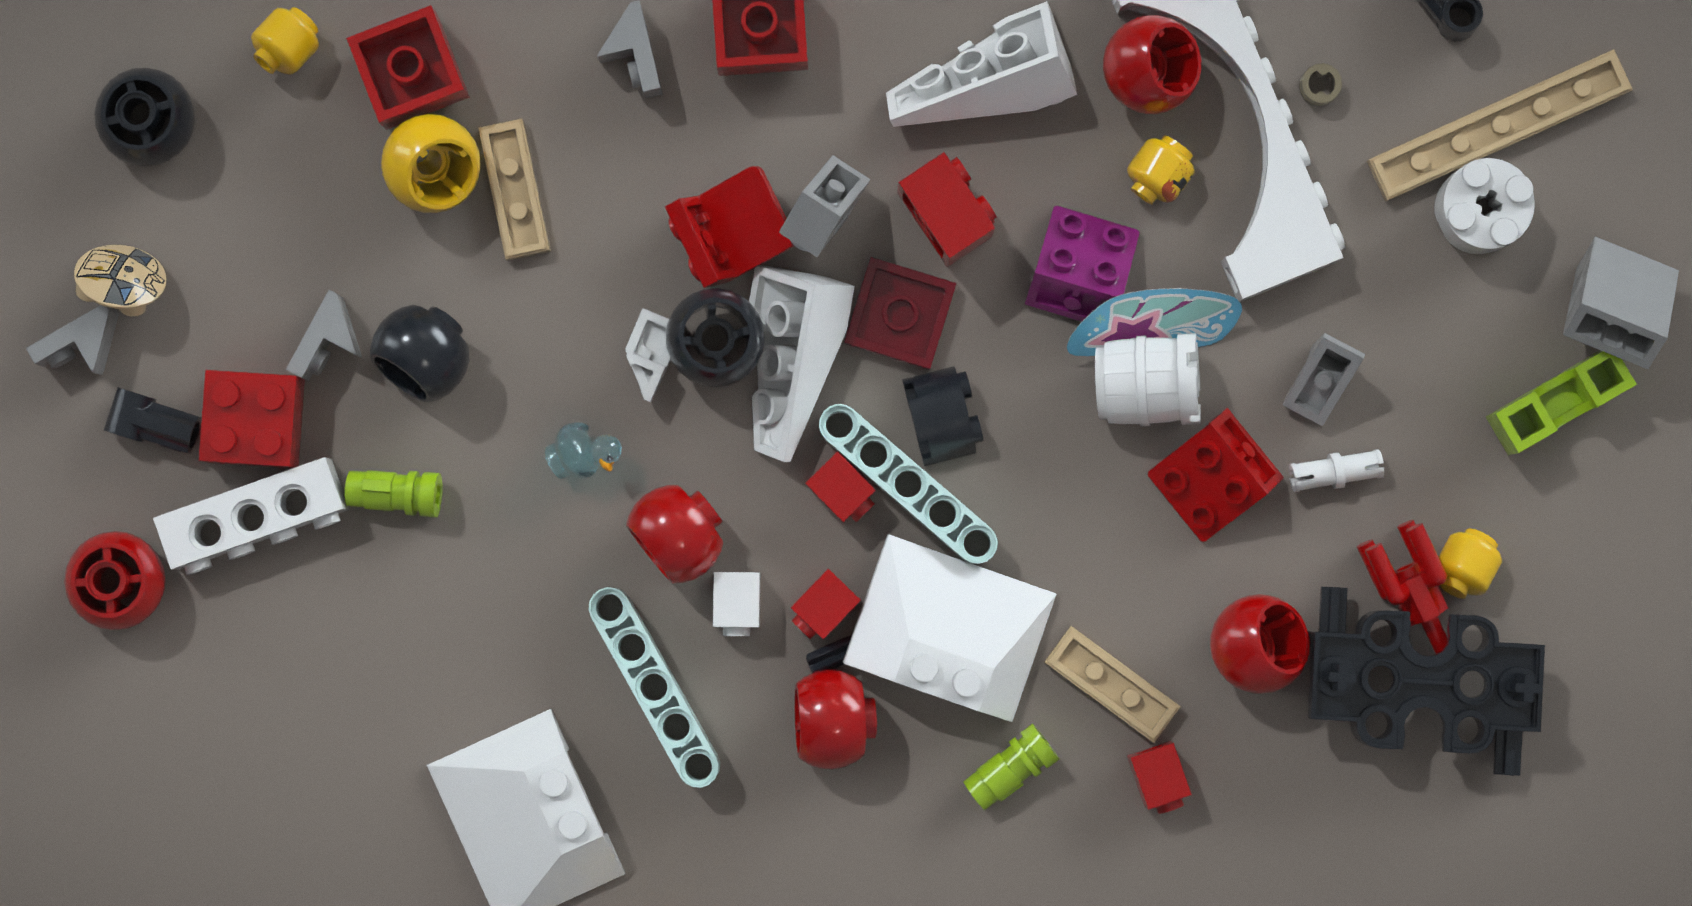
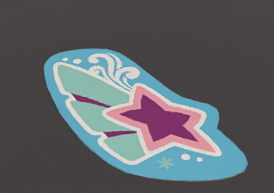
M1150 289L1122 294L1101 304L1079 324L1069 338L1067 350L1075 356H1095L1096 347H1104L1105 342L1132 339L1145 335L1147 338H1177L1178 334L1196 333L1198 347L1211 345L1222 340L1233 329L1241 315L1242 305L1233 296L1196 289Z

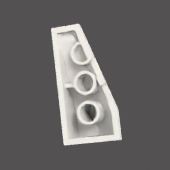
M1046 1L1005 17L993 25L995 33L978 44L974 45L970 40L957 48L960 54L943 66L931 64L886 92L889 118L893 127L1036 111L1049 105L1059 104L1065 99L1077 95L1072 67L1048 2Z
M759 265L755 268L749 302L760 315L765 335L763 353L756 365L758 390L752 396L755 451L783 462H791L847 331L855 286L826 276L765 265Z

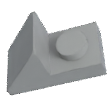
M638 0L630 2L599 51L597 58L600 63L634 56L635 61L627 62L633 89L642 87L645 98L662 95L663 92L642 6Z
M328 290L286 370L308 381L312 374L319 376L331 355V352L326 350L330 342L360 358L362 357L345 300L342 296Z
M100 305L28 346L26 350L34 364L43 367L50 365L52 369H55L76 357L74 350L78 348L90 370L95 374L102 375L119 314L114 308Z
M1324 333L1312 345L1307 361L1287 393L1283 406L1323 426L1363 361L1365 354Z

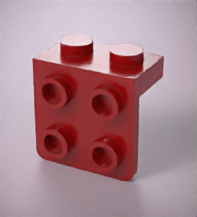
M759 166L748 167L698 196L679 198L665 206L670 217L668 220L670 230L676 239L682 242L689 256V269L692 275L702 283L704 288L727 284L794 247L790 239L779 233L787 218L764 170Z

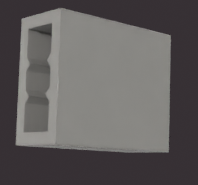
M1594 237L1576 268L1563 335L1649 369L1668 338L1679 270Z

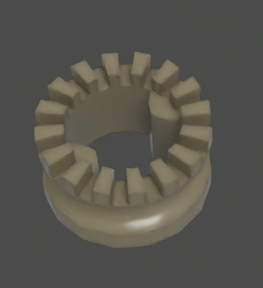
M1325 63L1315 64L1309 67L1302 75L1299 84L1300 94L1310 105H1327L1340 93L1342 79L1338 70L1332 65ZM1316 74L1319 78L1327 75L1333 84L1331 93L1326 95L1322 91L1317 94L1311 92L1309 88V78L1311 75Z

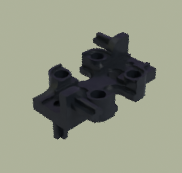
M1321 586L1318 632L1308 631L1311 647L1308 695L1309 719L1350 721L1353 735L1362 744L1381 749L1403 750L1406 718L1417 708H1431L1439 714L1443 722L1442 752L1479 753L1488 748L1493 741L1495 733L1493 774L1520 776L1523 731L1541 732L1545 645L1499 642L1498 630L1487 618L1476 615L1449 614L1446 646L1436 655L1424 656L1415 651L1410 644V612L1370 611L1357 622L1355 634L1346 633L1348 588ZM1379 620L1388 623L1392 633L1388 643L1383 646L1376 645L1370 636L1371 627ZM1471 625L1477 627L1482 633V643L1474 651H1469L1462 643L1463 632ZM1376 666H1385L1392 673V685L1385 692H1375L1368 684L1369 672ZM1468 671H1476L1484 679L1483 691L1480 695L1473 698L1465 696L1459 684L1461 677ZM1374 712H1381L1387 721L1386 730L1379 737L1370 736L1365 726L1367 718ZM1471 717L1477 723L1478 732L1472 741L1465 743L1459 738L1457 728L1461 720Z

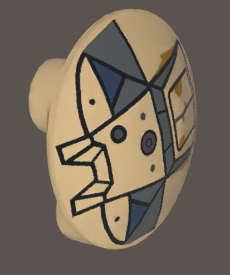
M106 245L94 248L80 257L74 270L76 295L81 300L96 302L102 306L119 309L121 313L131 317L143 314L146 311V305L157 300L166 286V273L160 262L149 253L126 245Z

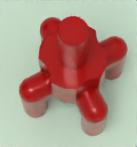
M1409 520L1400 524L1397 528L1413 560L1412 563L1394 571L1382 543L1375 545L1373 539L1359 544L1357 549L1379 596L1383 600L1389 601L1392 605H1398L1400 611L1410 612L1411 626L1422 624L1435 654H1437L1446 646L1448 639L1438 617L1448 609V605L1439 588V585L1446 581L1447 574L1423 523L1416 525L1414 520Z

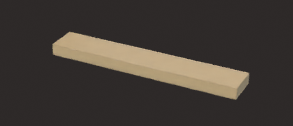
M1613 49L1369 159L1367 163L1386 202L1458 170L1471 161L1487 157L1627 94L1633 89Z

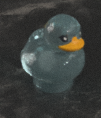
M573 422L559 429L555 442L545 448V457L550 469L558 478L563 479L571 475L575 478L586 479L597 472L598 464L606 471H612L613 464L619 460L622 454L620 441L612 435L604 434L598 436L592 442L587 433L589 426L582 422Z

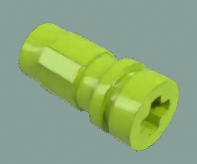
M367 470V472L349 471L345 484L346 506L364 507V509L404 510L406 515L415 516L419 512L420 516L437 518L442 502L441 473L424 472L420 476L418 471H409L407 475Z
M1033 723L1020 732L1022 735L1020 739L1012 738L1009 741L1010 746L1001 753L998 752L963 781L968 791L983 810H986L998 800L1002 802L1024 785L1023 781L1032 774L1035 777L1042 773L1040 768L1044 765L1048 769L1060 760L1054 749Z

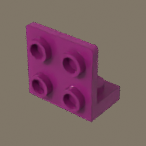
M1054 206L1025 305L1082 322L1101 304L1113 297L1124 294L1140 232L1131 227L1061 206Z

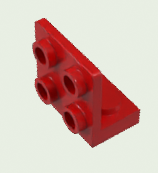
M1228 408L1148 471V477L1202 542L1207 541L1265 497L1284 479V476Z

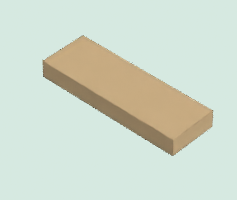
M517 119L479 127L505 259L508 261L551 252L524 120Z
M1072 626L1067 629L1044 661V663L1153 743H1155L1181 707Z

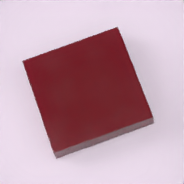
M870 257L844 344L930 370L957 283Z

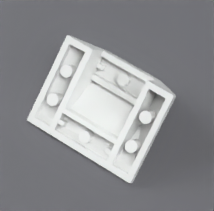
M887 534L843 663L907 687L1012 722L1057 594Z
M552 709L427 765L490 906H557L626 874L608 833H603L567 753L570 749Z

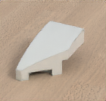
M642 308L625 350L644 400L652 402L671 361L666 346V330L669 319Z

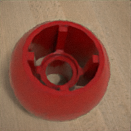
M1160 15L1140 16L1123 24L1110 38L1103 58L1104 78L1113 96L1123 106L1138 113H1165L1182 105L1194 92L1201 74L1200 50L1192 34L1174 19Z
M665 485L655 488L640 498L632 508L627 519L626 527L634 539L672 584L686 583L704 575L716 563L723 547V541L715 530L723 521L698 490L689 497L678 485Z
M120 531L104 532L89 538L81 544L70 557L64 578L67 598L76 613L88 623L108 630L128 629L148 618L160 604L166 582L163 564L152 546L138 536ZM124 551L135 560L140 574H134L130 566L118 561V557L124 555ZM103 555V560L98 561V559ZM109 568L115 569L120 576L119 587L112 593H107L101 585L102 574ZM135 583H141L135 600L128 607L121 604V600L131 594ZM95 599L106 601V609Z
M1256 594L1248 595L1232 602L1220 613L1212 629L1210 648L1214 664L1226 681L1237 689L1253 694L1273 693L1290 685L1302 673L1308 660L1310 641L1306 625L1295 608L1280 598Z
M822 670L803 677L795 684L794 713L798 758L813 767L830 770L847 767L861 759L865 755L866 739L876 738L877 734L875 698H864L862 682L855 676L843 671Z

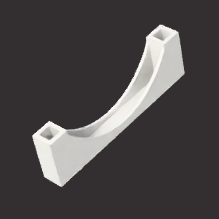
M1112 0L1117 14L1130 10L1145 15L1165 16L1181 23L1193 36L1211 48L1229 66L1242 84L1252 104L1259 125L1262 143V176L1259 195L1243 238L1234 253L1220 261L1235 298L1241 302L1334 264L1344 258L1341 250L1345 248L1342 233L1336 223L1330 225L1323 210V208L1328 207L1324 190L1319 182L1312 183L1306 169L1307 166L1311 165L1308 152L1301 140L1295 142L1288 126L1293 124L1292 114L1284 99L1277 100L1271 85L1276 82L1273 68L1266 57L1260 59L1254 42L1259 40L1255 25L1250 16L1243 18L1236 2L1238 0Z

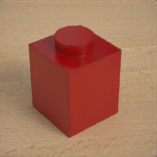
M838 451L805 483L843 523L849 517L857 523L875 505L870 497L876 490Z
M827 569L791 607L797 614L791 621L810 640L816 633L824 639L861 599L832 571Z
M1168 741L1127 756L1145 808L1150 810L1156 807L1158 814H1163L1184 806L1182 798L1192 794L1173 742Z

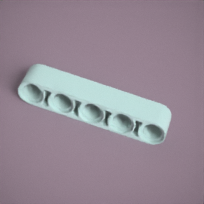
M835 404L823 411L819 420V429L824 440L961 559L971 564H980L987 562L994 556L998 544L994 531L854 409L844 404ZM843 413L852 420V430L846 437L836 438L827 431V420L833 414ZM872 442L881 444L887 453L885 462L876 468L865 465L860 457L862 448ZM903 472H912L920 479L921 489L913 497H903L896 491L895 480ZM944 501L951 504L955 511V519L952 524L946 527H938L930 520L929 511L934 503ZM981 531L988 537L989 549L983 556L974 557L965 550L964 538L969 532Z
M606 587L598 590L589 601L591 619L677 773L685 784L691 787L701 788L709 785L715 780L720 771L718 754L633 602L619 588ZM609 594L617 596L623 605L620 617L613 621L604 619L598 610L601 599ZM629 634H636L644 641L645 651L638 660H629L621 652V642ZM649 674H658L666 680L667 692L661 699L653 700L644 694L642 688L643 681ZM675 713L686 717L690 727L685 738L673 739L666 733L664 726L669 715ZM696 753L703 754L710 759L712 771L709 776L698 779L689 774L687 760L691 755Z

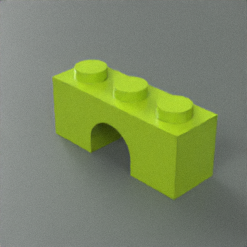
M1599 350L1487 415L1486 419L1507 455L1518 454L1558 431L1559 427L1572 419L1603 405L1637 384L1621 358Z

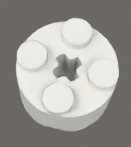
M1494 158L1471 161L1454 172L1441 185L1434 206L1436 220L1445 238L1457 249L1471 254H1485L1497 251L1516 241L1529 227L1535 208L1533 185L1529 178L1517 167L1506 161ZM1484 197L1488 199V206L1493 208V211L1485 216L1481 214L1482 206L1476 204L1477 201Z

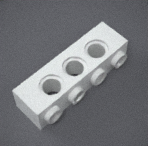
M323 457L154 517L153 520L170 569H185L186 575H190L211 568L212 563L210 559L227 553L229 560L251 554L255 552L253 544L270 538L272 545L293 539L298 536L296 528L313 523L315 530L338 523L341 521L339 513L350 509L349 506H346L345 495L333 460ZM300 490L306 496L307 505L301 514L293 516L286 508V499L291 492ZM257 505L263 511L264 521L257 530L250 531L244 525L243 515L250 506ZM213 520L219 525L221 536L216 544L208 546L201 539V529L206 522Z

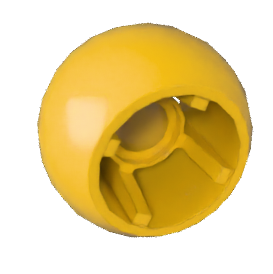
M438 114L420 115L402 122L387 138L381 159L382 176L386 186L396 200L410 209L422 213L447 211L461 204L474 190L480 172V153L473 137L457 121ZM428 154L424 161L417 163L419 156L424 158ZM420 180L424 183L418 184L417 181Z

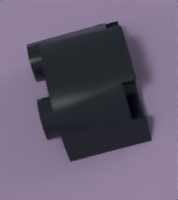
M953 366L902 379L924 466L975 454V443L982 442L984 439L978 416L969 417L965 399L972 398L966 371L957 373Z

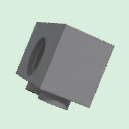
M832 155L802 191L779 233L790 239L791 243L798 249L808 251L818 257L846 222L871 179Z

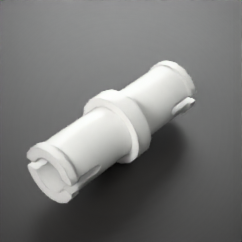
M1376 449L1371 452L1341 456L1338 452L1328 454L1327 459L1299 464L1292 463L1289 464V474H1293L1294 478H1289L1290 484L1294 492H1300V490L1332 485L1334 489L1344 488L1347 482L1383 478L1384 467H1379L1378 465L1383 463V458L1380 450Z

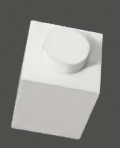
M714 572L713 627H723V636H750V627H760L761 573Z

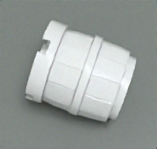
M1196 333L1178 334L1177 338L1137 336L1132 339L1105 342L1104 347H1096L1095 384L1099 419H1107L1108 423L1140 424V426H1150L1153 423L1181 420L1182 425L1200 424L1201 404H1198L1200 371Z

